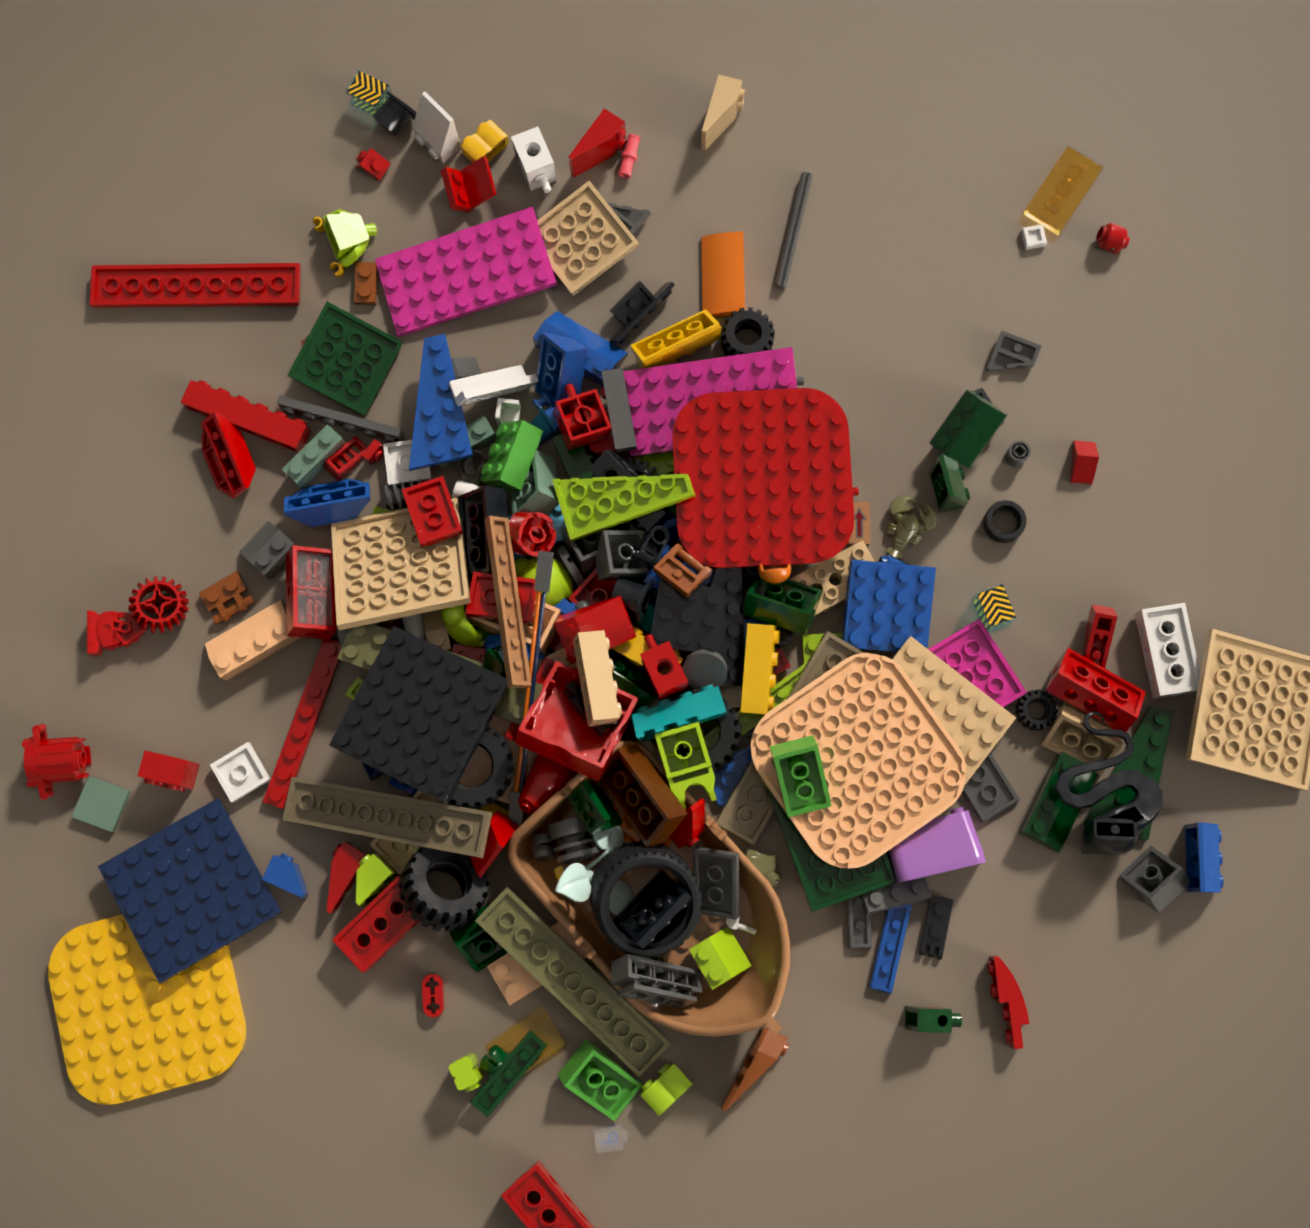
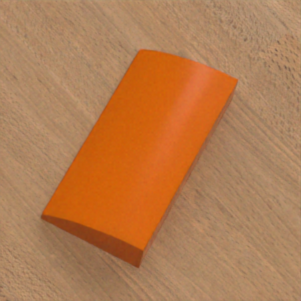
M743 231L717 233L701 237L702 311L706 309L713 317H731L733 311L739 313V308H744L745 310Z

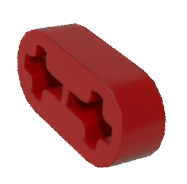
M434 973L425 976L422 981L423 1010L427 1016L433 1018L441 1015L445 1008L443 979L440 975ZM431 977H434V981L439 983L434 988L435 994H432L431 987L427 986V982L431 981ZM432 997H435V1003L440 1005L436 1013L428 1009V1005L432 1004Z

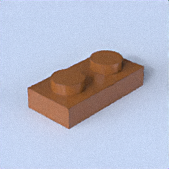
M355 262L354 303L356 305H377L378 268L376 262Z

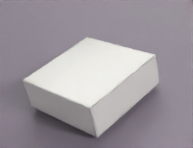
M1043 224L1021 229L1025 250L1046 247L1047 241Z

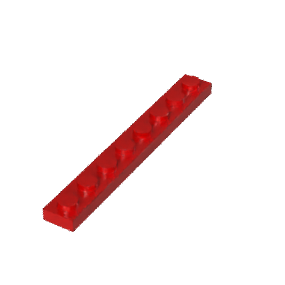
M323 639L264 796V803L285 809L291 778H297L340 662L337 659L341 650L340 642L332 639Z

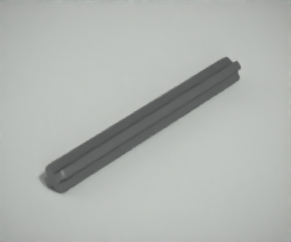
M810 172L801 173L775 287L785 289L787 286L812 180Z

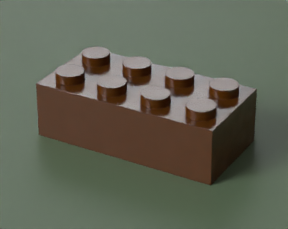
M637 744L617 748L599 781L646 848L666 842L685 818L687 812Z

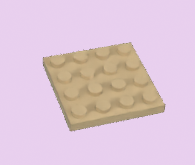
M590 181L586 182L537 220L552 269L573 296L639 246V242Z

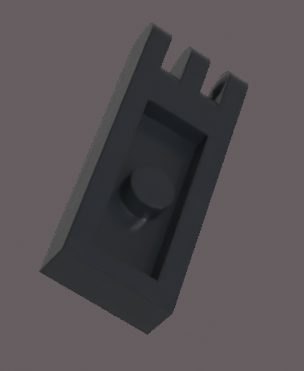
M931 895L932 898L928 904L919 955L924 956L925 949L928 947V957L933 958L934 950L936 949L938 950L937 959L942 960L954 900Z

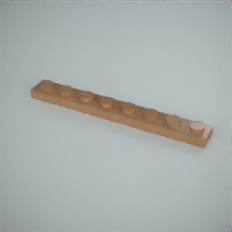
M488 516L485 518L507 687L528 688L532 685L509 520L505 517Z

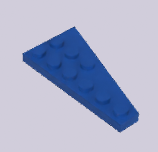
M445 334L424 338L409 464L410 471L473 457L462 405L457 406L449 386V382L456 380Z

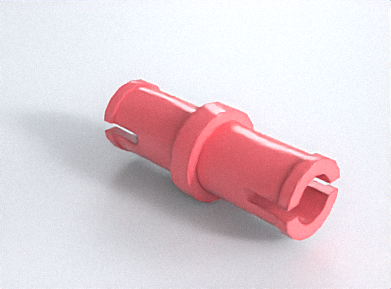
M628 134L625 150L621 153L622 162L618 175L623 178H631L634 162L637 161L638 155L636 153L641 138L635 134Z

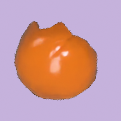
M760 564L758 574L762 580L771 584H778L786 581L790 576L791 565L762 566Z

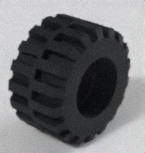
M749 307L748 311H745L744 308H739V313L733 311L731 317L727 316L721 332V346L724 349V354L726 356L772 350L775 330L773 329L772 321H768L769 316L767 314L762 316L761 310L757 309L755 312L752 307ZM751 329L759 335L760 339L755 344L744 345L736 339L735 335L740 330Z

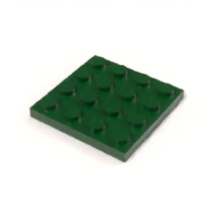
M327 301L287 376L364 417L403 342Z

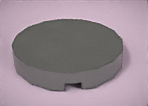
M561 547L557 552L579 587L585 580L566 548Z
M701 649L687 656L683 664V671L688 684L692 688L700 689L712 684L714 687H720L727 677V664L719 653L714 651L712 653Z

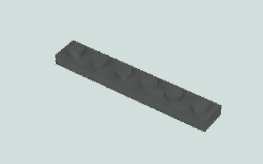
M280 395L277 401L282 412L288 415L296 413L310 421L315 419L322 420V423L325 425L328 424L332 427L335 424L340 425L349 432L358 430L363 432V435L375 438L376 435L383 437V440L389 443L402 441L404 437L401 429Z

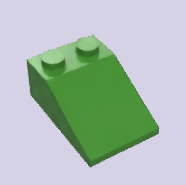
M813 735L769 746L788 817L832 806L818 744Z
M587 1039L583 1041L557 1074L567 1089L613 1121L618 1118L643 1086L640 1081Z

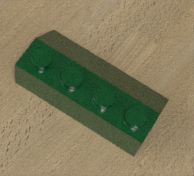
M1064 752L1056 754L1019 831L1020 834L1057 853L1061 852L1081 810L1064 804L1054 787L1061 772L1071 766L1083 764L1082 761ZM1090 772L1072 778L1068 783L1071 793L1080 795L1091 789L1097 773Z

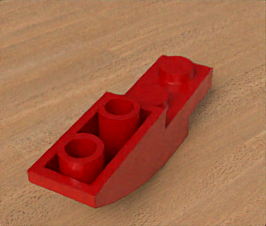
M990 956V961L987 962L988 973L992 975L993 984L990 985L991 997L995 998V1002L1005 1003V1007H1002L1003 1020L1007 1021L1008 1030H1005L1006 1044H1010L1012 1049H1023L1021 1025L1030 1024L1023 995L1005 963L999 956Z

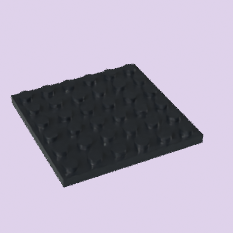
M393 626L329 746L447 804L508 689L507 680L492 671Z

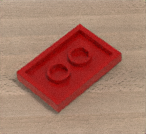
M443 476L402 489L421 548L463 534Z
M473 572L469 592L471 603L467 604L466 616L498 620L492 574ZM517 577L523 623L532 624L537 593L534 590L535 579Z

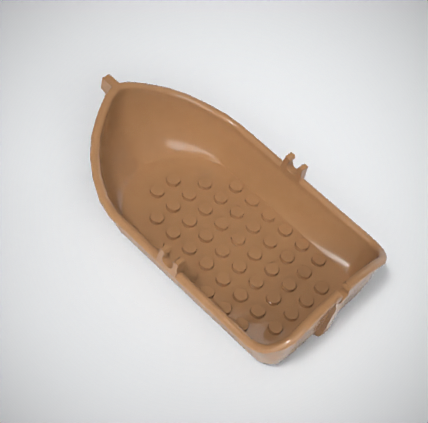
M619 741L614 752L617 748L637 744L669 787L663 764L648 748L636 741ZM577 773L566 783L563 789L557 791L513 832L508 845V859L519 878L575 940L577 946L585 952L586 956L596 964L612 983L611 962L627 955V953L621 952L618 947L615 948L601 932L592 911L590 896L584 902H575L555 892L558 881L554 874V869L562 866L565 871L571 864L556 863V859L549 861L533 859V851L535 850V845L533 844L534 835L549 834L548 825L579 817L567 797L581 782L588 781L592 788L600 786L614 806L615 802L600 781L598 782ZM686 790L685 805L687 809L697 801ZM705 811V830L697 835L699 840L690 847L685 844L679 849L672 841L669 848L682 858L693 875L694 849L696 847L739 853V923L754 928L757 931L753 935L740 929L730 928L752 966L713 990L701 971L702 993L694 996L697 997V1002L681 1009L630 998L625 999L633 1008L649 1020L672 1030L691 1035L710 1037L734 1035L757 1030L765 1025L776 1035L782 1027L774 1017L780 1008L790 969V939L787 921L780 900L769 881ZM556 840L553 844V849L562 845V840ZM596 843L590 844L591 848L598 847ZM602 849L601 853L596 854L590 859L575 863L587 866L603 854L604 850ZM564 851L555 852V858L565 855ZM600 861L592 868H590V870L596 873V867L597 865H599ZM651 865L632 869L619 879L630 887L633 898L661 869L679 885L676 875L662 867ZM610 912V915L614 919L616 915ZM701 914L698 924L695 925L694 932L691 933L688 940L684 941L683 945L677 947L674 951H669L666 955L663 954L659 957L651 956L648 959L700 970L689 949L728 927L726 924L727 918ZM614 985L618 991L624 989V986Z

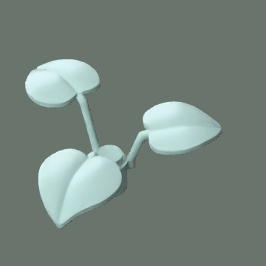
M620 826L593 834L596 845L603 849L604 853L587 866H583L580 863L569 865L562 873L555 892L575 902H584L589 898L591 894L590 882L594 873L590 868L605 858L609 851L611 852L614 848L622 846L624 837ZM618 880L610 895L609 910L616 916L633 899L632 891L624 881Z

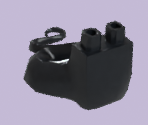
M1092 711L1084 715L1082 724L1086 731L1093 735L1123 739L1126 744V750L1112 758L1069 767L1059 774L1054 787L1064 804L1077 809L1094 806L1111 793L1124 787L1130 788L1135 793L1132 800L1090 820L1084 825L1081 832L1082 854L1125 855L1132 850L1139 833L1161 811L1163 792L1152 778L1137 770H1122L1103 779L1085 793L1080 795L1071 793L1068 783L1075 776L1119 765L1133 755L1134 743L1129 733L1123 730L1093 728L1088 722L1089 717L1098 715L1101 717L1103 724L1105 720L1100 712Z

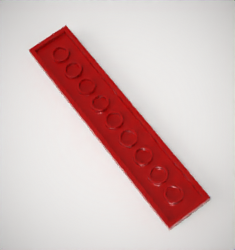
M300 263L92 265L90 306L92 308L300 306L301 265Z

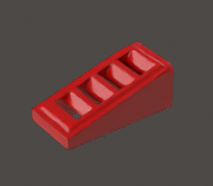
M355 436L324 460V468L339 481L363 459L362 454L368 447ZM353 445L360 451L359 454L352 448ZM347 451L354 457L353 459L346 454Z

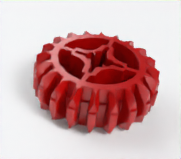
M154 576L153 582L146 578L145 585L138 582L137 587L139 590L132 589L133 596L128 599L131 603L128 606V610L132 611L130 617L131 619H136L135 624L137 626L143 624L142 629L144 631L151 627V633L154 634L156 628H158L160 633L163 634L164 628L167 627L169 631H172V624L179 627V620L186 619L184 613L189 611V608L186 606L189 604V599L185 598L187 596L186 591H181L182 585H175L174 579L167 583L165 576L162 577L161 581H158L157 576ZM160 591L170 593L175 599L163 596ZM154 592L153 596L150 599L145 600V602H142L143 598L147 594ZM157 597H159V602H161L160 613L158 612V607H156ZM173 607H176L175 611L170 616L164 618V614L166 611L172 610ZM142 611L154 613L157 619L146 616Z

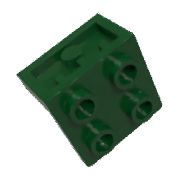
M588 781L581 782L567 797L590 835L620 826L623 823L600 786L592 788Z

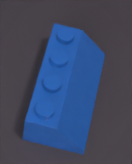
M558 311L545 319L533 336L534 345L539 349L541 347L542 333L576 339L587 348L584 376L602 387L601 371L619 369L628 355L626 351Z

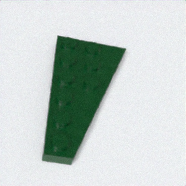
M1156 706L1148 707L1131 738L1134 743L1133 755L1119 765L1114 766L1109 776L1122 770H1137L1152 778L1159 787L1173 710ZM1128 787L1111 793L1094 806H1091L1081 825H1085L1090 820L1129 802L1134 798L1135 793ZM1152 822L1139 833L1138 839L1149 840Z

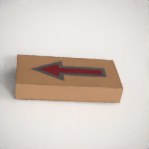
M853 502L854 528L848 545H854L862 540L865 545H870V502Z

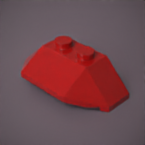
M213 412L201 422V428L203 429L201 436L202 453L217 489L231 498H236L249 488L256 467L241 431L221 414Z

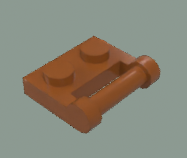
M677 543L653 567V572L688 598L711 575L713 570L708 566L702 565L684 551L683 546ZM676 557H679L681 560H683L685 563H687L690 567H692L694 570H696L699 574L696 575L694 572H692L690 569H688L685 565H683L681 562H679V561L676 559Z

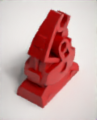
M87 610V654L91 657L101 656L103 649L111 651L117 647L131 646L144 634L143 624L137 626L135 624L136 619H131L130 614L126 612L107 611L97 614L95 611ZM120 618H125L127 621H122Z

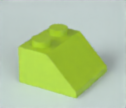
M368 854L359 862L361 866L357 869L356 903L359 906H367L399 875L377 854H372L371 856Z
M729 927L722 929L689 949L712 990L752 966Z

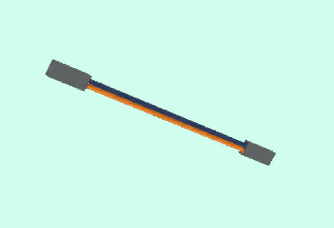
M538 551L534 585L537 597L529 658L532 686L526 688L523 720L534 703L545 598L547 592H550L554 552ZM519 746L515 788L511 791L508 818L519 825V827L523 824L524 811L519 807L518 798L524 787L528 749Z

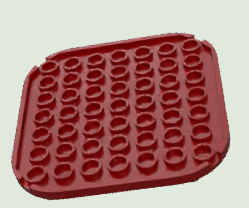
M811 388L713 392L692 399L682 408L675 420L672 433L674 474L689 475L695 497L676 503L677 531L682 546L693 558L705 566L723 569L759 567L760 564L762 566L816 564L833 558L846 546L854 528L850 439L846 415L835 399L820 390Z

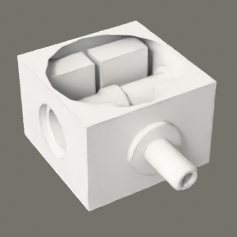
M539 127L512 136L511 140L515 157L529 190L532 191L542 187L544 193H549L551 191L550 183L557 181L553 159Z

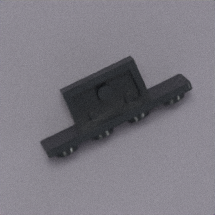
M638 281L609 310L622 324V327L609 341L612 344L623 343L629 337L628 332L632 328L636 329L644 321L642 318L647 313L651 314L658 307L657 303L661 299H666L672 293L671 289L675 284L673 282H666L652 295L644 284Z

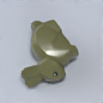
M745 849L744 855L769 881L772 888L777 886L782 879V875L776 872V862L779 856Z

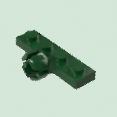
M529 1030L511 1052H505L498 1045L492 1046L488 1050V1055L485 1054L480 1061V1067L489 1075V1079L470 1100V1103L488 1117L547 1047V1043L533 1031Z

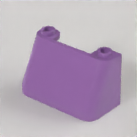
M963 807L950 810L951 814L932 819L888 850L886 854L897 881L894 883L985 863L984 852L969 811H964Z

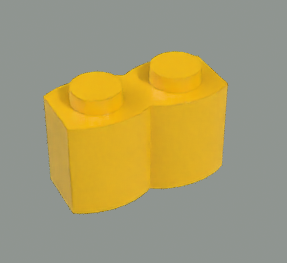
M489 120L486 123H481L475 134L464 138L461 150L472 163L482 156L487 157L489 163L495 155L508 145V136L492 120Z

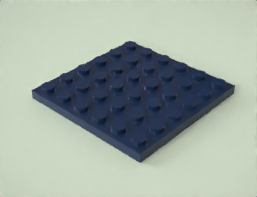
M219 798L98 866L160 984L282 913L268 885L262 880V874Z

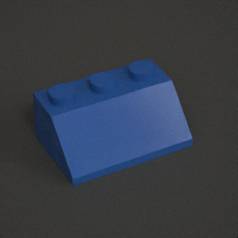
M542 333L537 369L538 382L535 384V392L540 396L544 393L553 407L556 401L568 398L565 389L567 384H573L576 394H581L587 348L576 339Z
M1192 823L1185 825L1186 875L1191 882L1187 886V892L1221 893V888H1223L1224 884L1223 876L1220 875L1223 856L1219 852L1222 833L1218 829V824Z

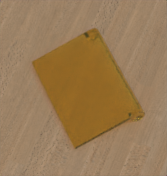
M543 1006L486 1044L488 1049L498 1045L505 1052H511L529 1030L546 1042L547 1047L522 1076L567 1046L566 1041L560 1035Z

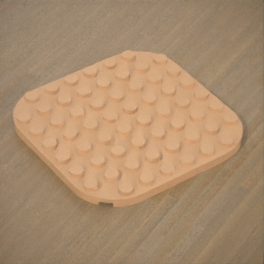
M861 653L846 658L765 714L752 734L750 752L753 765L785 813L786 809L769 746L811 735L814 736L818 744L832 806L792 816L789 819L813 853L822 861L835 867L858 868L873 862L952 806L964 788L966 764L958 745L905 671L892 659L883 655Z

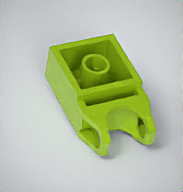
M699 722L655 734V741L669 788L682 807L686 810L685 791L692 785L703 787L709 795L711 802L716 801L714 792L715 776ZM680 746H683L684 749H689L686 757L677 754L676 751H679Z

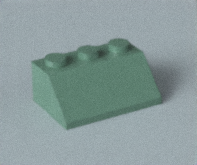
M536 450L522 489L510 491L512 515L517 512H539L547 515L558 506L559 501L552 479H557L553 457Z

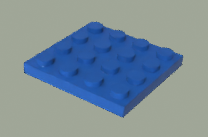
M850 559L842 640L857 649L898 652L911 636L928 649L936 567Z

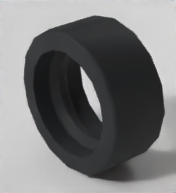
M1003 500L996 502L988 509L984 516L983 527L985 533L990 539L999 543L1013 542L1023 533L1026 527L1027 518L1025 511L1013 501ZM999 510H1009L1016 516L1017 527L1013 532L1002 534L993 527L992 518Z

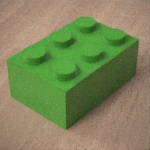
M524 420L502 422L497 429L495 443L490 447L488 461L482 468L480 481L492 487L506 489V491L521 490L544 431Z

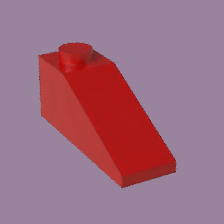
M1092 604L1086 627L1083 656L1105 668L1118 616L1114 608Z
M345 841L342 844L339 843L332 854L334 858L331 864L327 912L330 914L336 913L356 880L357 869L361 866L359 862L368 855Z

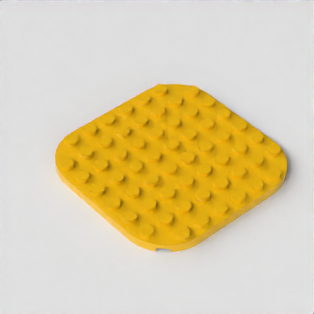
M123 914L78 926L65 934L53 949L48 965V978L66 1069L72 1085L86 1099L104 1105L119 1104L210 1079L228 1070L243 1050L246 1040V1023L229 945L162 984L158 982Z

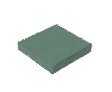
M88 776L71 817L107 831L115 832L131 791Z

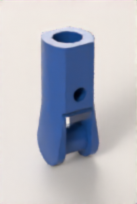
M543 393L538 400H532L534 407L543 416L553 432L560 430L553 414L554 407L548 397ZM547 405L548 409L544 411L542 407Z

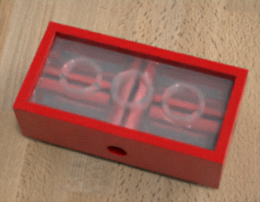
M292 545L286 554V636L330 640L337 631L333 550Z

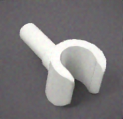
M727 918L726 924L731 929H740L753 935L756 934V929L739 923V918L737 920Z

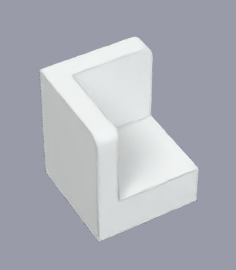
M498 398L495 413L497 425L500 426L502 422L520 420L521 405L519 400Z

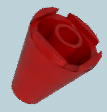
M538 754L518 798L520 809L528 814L534 813L557 791L566 786V783L576 775L575 771Z

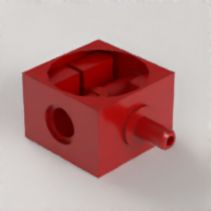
M567 384L565 389L568 398L555 402L553 414L568 451L607 439L612 427L597 389L577 395L573 384Z
M651 634L645 636L644 640L649 650L641 653L640 657L659 701L669 699L689 690L688 680L670 642L667 641L657 646ZM663 669L670 671L666 675L660 674V671Z

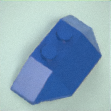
M345 479L307 486L295 492L292 496L284 498V514L311 527L355 519L371 500L369 482L363 483L359 480Z

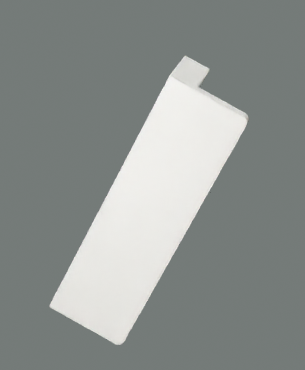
M518 365L452 380L449 382V386L457 406L530 389L538 382L536 373L526 376L523 366Z

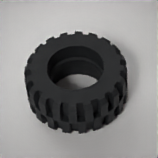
M693 689V691H689V692H692V694H695V693H698V692H701V691H700V689ZM674 696V697H672L670 700H671V701L677 700V699H679V696H677V697ZM723 696L727 715L715 718L719 725L720 735L716 745L708 751L713 772L722 770L726 764L733 760L732 758L737 754L742 739V728L738 715L733 706ZM680 746L679 751H676L682 757H686V753H689L683 746Z
M487 727L478 746L488 752L492 760V771L489 778L477 787H464L457 784L448 804L471 809L483 808L496 802L510 786L514 774L513 754L507 741L493 728Z
M420 847L411 856L401 873L402 877L399 880L398 886L401 889L399 896L400 900H405L403 904L406 911L410 910L412 913L410 917L415 921L417 919L420 920L422 926L426 928L429 925L433 926V930L441 931L442 928H445V931H452L455 927L461 928L465 926L481 909L489 894L488 885L490 884V878L485 876L487 871L481 878L477 875L472 860L468 855ZM443 871L452 875L461 887L462 898L447 900L437 896L427 883L426 873Z

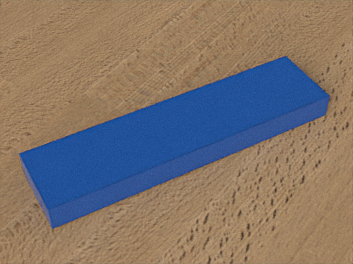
M912 905L886 911L870 980V989L892 994Z

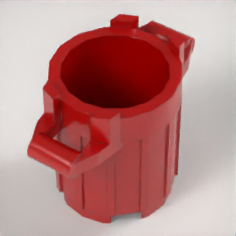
M41 723L33 726V737L23 740L22 748L25 747L23 757L24 770L29 781L26 782L28 788L38 787L40 799L46 800L53 796L52 783L80 781L82 778L89 776V773H85L86 765L92 764L90 746H84L82 741H85V738L65 737L48 739L46 725Z

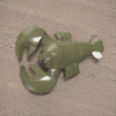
M908 496L897 497L889 507L890 514L897 524L895 525L890 522L887 528V534L895 536L892 543L893 547L886 548V553L900 560L904 557L901 551L908 542L913 546H917L922 539V536L916 535V533L931 531L937 524L936 512L929 505L923 503L920 507L927 513L924 514L921 509L918 510L921 523L918 522L914 513L903 516L901 513H906L914 508L912 505L906 506V503L916 504L917 502L914 498Z

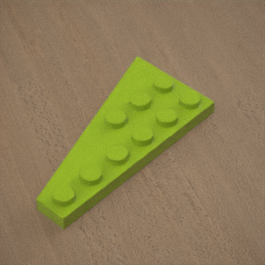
M688 474L552 479L571 541L695 497Z

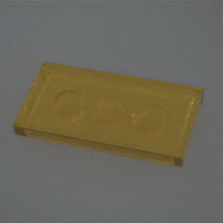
M1068 146L1023 214L1059 235L1103 167Z

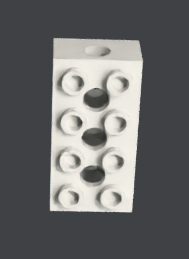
M1185 603L1142 609L1137 612L1135 618L1152 698L1158 699L1196 693L1200 669ZM1161 626L1166 628L1167 634L1162 631ZM1166 647L1171 650L1172 655L1167 653ZM1171 668L1175 670L1176 677L1171 674Z

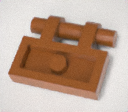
M237 571L199 592L210 612L219 610V613L212 617L216 624L223 620L226 622L231 619L233 614L240 610L242 612L245 611L250 604L255 602L251 595L243 599L242 594L249 590ZM235 599L236 603L226 609L225 604Z

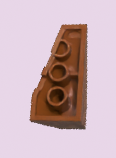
M767 1026L760 1028L721 1105L722 1110L726 1111L778 1059L779 1055H785L789 1044L786 1043L788 1040L786 1036L780 1033L775 1035Z

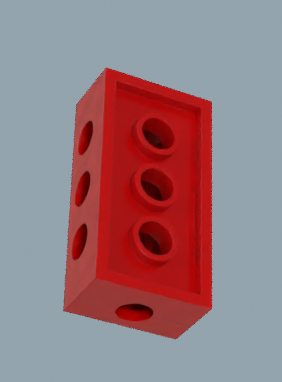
M1069 648L1066 649L1055 664L1046 687V691L1050 692L1053 696L1064 700L1085 713L1092 711L1100 712L1104 717V724L1113 730H1123L1125 732L1138 719L1146 691ZM1098 715L1091 716L1092 718L1102 722L1101 717H1099Z
M397 876L332 939L362 973L368 972L420 921L418 919L415 921L410 917L412 915L410 910L406 911L403 909L401 914L395 912V905L398 902L405 903V900H400L399 896L401 889L398 886L402 876ZM381 918L387 921V927L384 930H381L378 926ZM365 934H368L370 937V944L368 946L362 943V937Z
M539 1160L501 1194L502 1198L527 1228H594ZM537 1191L541 1199L537 1201L532 1200L529 1192ZM551 1209L555 1212L556 1217L549 1219L545 1216L544 1211Z

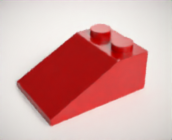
M605 108L602 110L568 156L571 176L576 177L614 157L618 151L624 149L627 143L624 120Z
M621 595L560 615L554 623L570 664L577 662L573 639L579 632L604 630L605 638L609 639L610 649L636 637Z

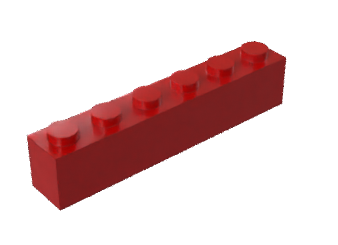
M190 380L180 401L186 409L206 417L213 412H218L239 430L297 453L304 448L311 433L306 425L307 423L301 419H289L285 413L278 410L275 413L271 412L263 404H251L247 398L240 395L233 397L227 390L222 388L213 389L209 383L202 380L198 382Z

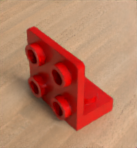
M480 157L462 170L449 167L440 170L450 209L468 213L496 195L487 157Z

